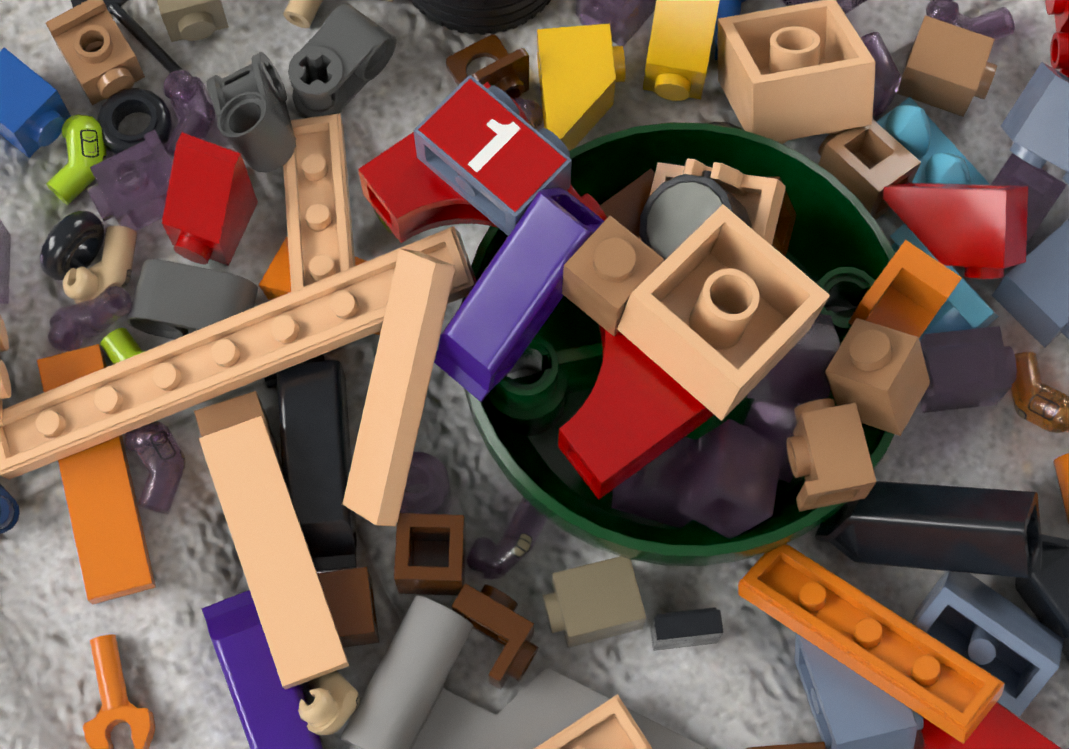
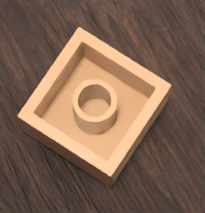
M820 0L718 18V81L744 131L783 144L788 140L825 133L838 134L847 129L872 125L876 62L836 0Z
M722 204L630 294L617 330L722 421L810 330L830 295Z

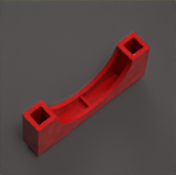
M486 82L483 86L488 89L491 85ZM512 99L519 109V116L529 123L520 106ZM414 132L358 169L363 195L400 243L424 231L446 225L480 224L497 227L417 158ZM570 184V188L567 191L605 221L607 217L597 201L589 194L580 197ZM598 324L603 349L601 370L595 386L583 406L567 423L559 428L558 447L596 497L600 499L713 417L714 414L620 331L613 336Z

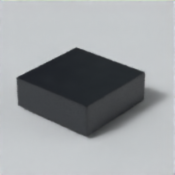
M714 607L657 614L650 627L653 651L717 644L724 633L721 611Z

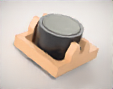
M688 158L685 166L657 163L650 196L640 215L639 239L665 261L723 204L772 245L786 186L778 179L746 175L723 163L714 162L713 168L705 166L695 159Z

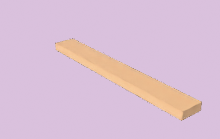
M454 226L401 247V249L419 251L455 265L447 304L468 296L477 283L461 235ZM399 248L3 409L4 426L0 427V476L9 480L381 331Z

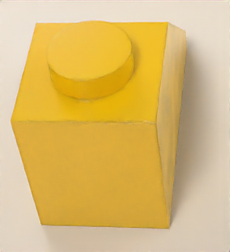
M656 0L642 90L653 91L658 96L672 101H682L688 98L701 100L720 0Z
M610 23L537 29V63L544 128L553 132L569 151L579 144L613 106L615 83L625 82L626 79L623 46H612Z

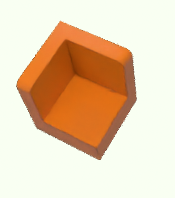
M905 239L863 297L848 323L853 325L856 318L920 338L962 277Z

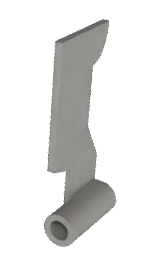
M416 595L360 699L359 707L352 714L340 739L350 745L349 749H534L610 698L549 667H546L497 715L445 689L443 684L462 650L473 625L449 608L428 598ZM627 708L652 749H708Z

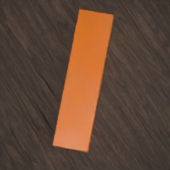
M99 344L37 360L43 392L107 367L103 349ZM122 435L58 460L88 601L92 604H97L156 588Z
M787 543L764 553L738 582V595L963 744L1002 696L1004 682Z

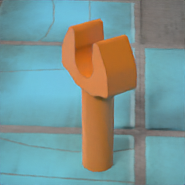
M109 634L91 639L90 644L102 706L97 716L83 725L86 742L91 749H114L111 741L113 728L120 723H128L131 727V738L134 748L149 749L155 732L154 715L147 708H137L128 701L116 635Z

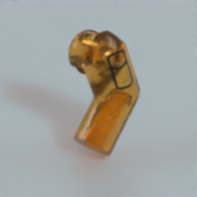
M1021 352L1006 357L1005 363L1017 414L1048 432L1063 433L1069 431V396L1042 383L1036 353Z

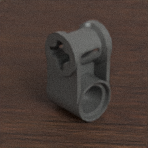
M349 3L338 6L328 16L319 31L299 52L294 54L289 63L288 75L293 87L292 98L297 112L304 118L341 113L344 107L366 83L374 79L387 65L396 48V38Z
M259 52L252 56V63L224 78L215 75L206 82L215 108L217 127L221 134L238 153H241L242 158L253 170L268 173L277 170L291 158L296 148V137L286 105L287 93L284 84L270 59L263 52Z

